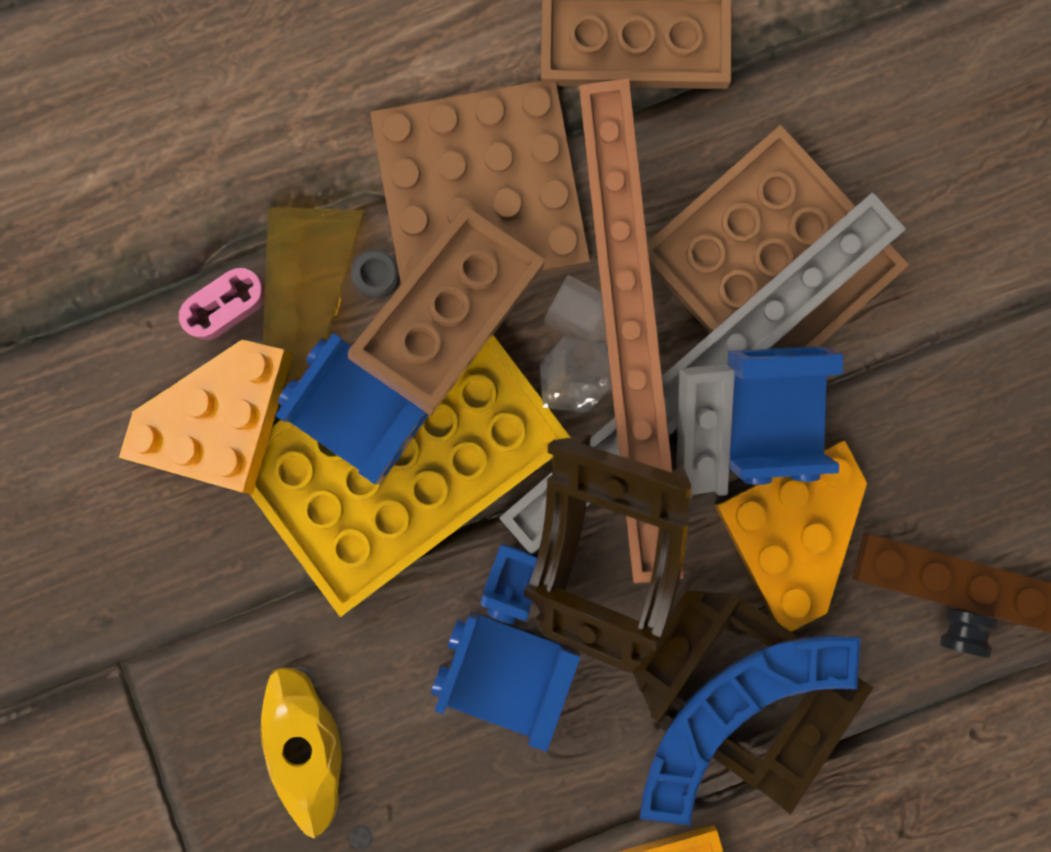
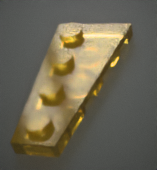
M268 207L263 345L284 349L293 353L283 390L293 379L300 381L310 367L306 360L313 347L321 339L328 341L334 316L337 315L341 302L340 295L347 271H350L355 254L353 250L359 230H362L366 214L363 210Z

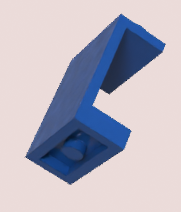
M333 333L328 341L321 339L313 347L306 360L310 367L300 381L293 379L285 387L278 399V404L281 405V408L275 416L284 422L292 423L360 470L358 472L360 475L373 484H382L429 414L349 360L348 350L352 346Z
M825 346L728 351V366L735 370L729 469L741 478L743 482L756 485L769 484L773 481V477L790 476L791 479L796 481L811 482L819 480L821 474L839 473V463L824 454L827 375H843V354Z
M471 611L467 622L456 621L447 648L456 650L450 669L440 666L430 694L439 697L435 712L444 714L446 707L455 709L528 736L529 746L547 752L580 660L579 651Z

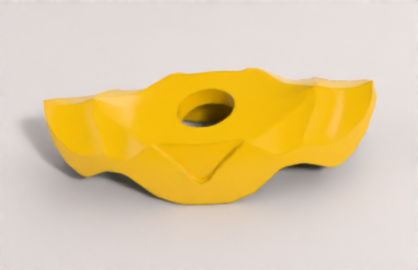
M278 668L271 672L268 679L261 712L260 737L266 760V768L270 780L286 810L305 835L316 838L330 826L338 808V787L342 764L340 736L332 714L320 701L311 679L305 673L295 668ZM302 737L310 743L312 755L306 763L293 764L288 761L284 754V746L289 739Z

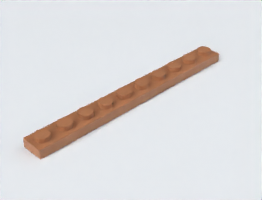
M629 78L579 85L619 456L672 473ZM626 516L633 583L651 582L659 527ZM683 565L679 579H684Z

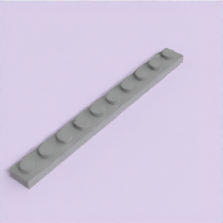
M873 192L662 375L668 436L678 428L680 369L728 365V351L769 349L906 230ZM615 417L591 437V447L619 455ZM552 472L499 518L530 554H533L540 547L545 519L547 479L552 475Z

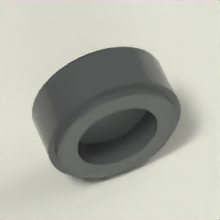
M373 249L361 253L355 259L351 268V278L355 287L364 296L371 299L388 297L396 290L400 282L396 261L390 254L382 250Z

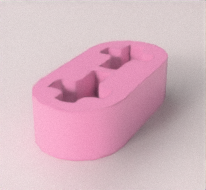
M245 268L232 269L189 297L182 304L179 311L181 327L188 334L201 340L217 338L256 312L264 304L267 297L266 286L263 280L254 272ZM243 281L247 285L253 283V286L248 290L251 296L248 301L245 302L237 297L228 303L226 302L238 292L235 286L237 282ZM218 306L221 307L208 317L211 323L208 328L199 324L194 325V322L199 318L196 311L200 307L207 311H212Z

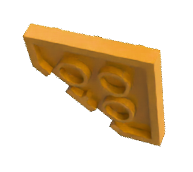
M240 340L134 410L119 458L242 493L253 494L279 405L278 399L283 391L293 353L280 348Z
M839 441L824 449V454L839 463V473L821 474L819 480L811 482L796 481L791 479L790 476L773 477V481L769 484H755L714 505L772 619L790 632L827 614L865 493L867 482L845 441Z

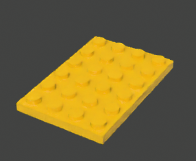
M492 335L432 416L429 415L382 484H373L358 473L360 470L292 423L280 420L272 426L254 491L250 496L337 614L342 617L552 459L553 455L548 453V444L552 440L570 438V436L498 340Z

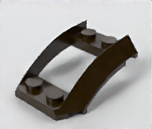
M591 435L552 440L548 444V453L553 455L552 475L547 479L546 509L542 538L530 584L524 588V597L534 600L540 612L535 619L545 637L631 673L647 656L656 651L660 646L668 623L685 554L692 485L682 464L671 473L591 447ZM587 502L659 527L651 582L640 621L565 591L581 536Z
M686 591L669 616L660 646L656 651L647 656L632 673L640 692L644 695L651 712V717L669 728L676 715L684 707L677 699L729 621L768 647L800 638L735 593ZM858 678L857 689L836 688L807 692L763 759L730 736L725 738L712 758L749 785L761 791L791 815L874 687Z

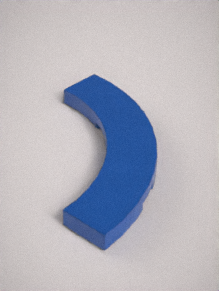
M827 635L804 637L778 643L753 652L729 665L711 678L688 700L661 739L651 762L644 786L640 819L691 825L693 805L698 787L712 756L725 738L729 737L743 722L759 712L761 708L778 699L815 690L857 689L861 638L858 636Z

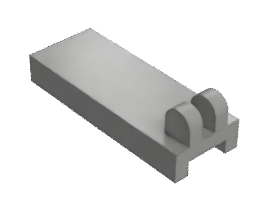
M727 364L680 369L676 469L681 464L683 465L692 485L691 499L692 495L715 492L719 496L728 494L735 370Z

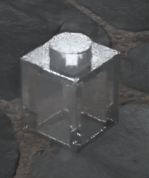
M567 275L545 316L544 325L591 350L595 349L599 340L607 343L602 292Z
M562 337L540 364L543 407L587 413L612 388L607 344Z

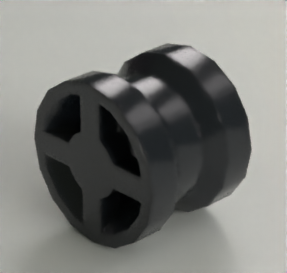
M947 607L946 618L949 621L948 632L941 636L940 646L990 658L992 647L988 643L990 632L996 629L998 619Z

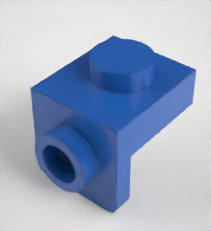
M501 542L480 601V605L488 608L487 614L489 616L511 624L515 622L516 618L527 621L532 600L524 597V588L530 584L538 555L530 554L527 551Z

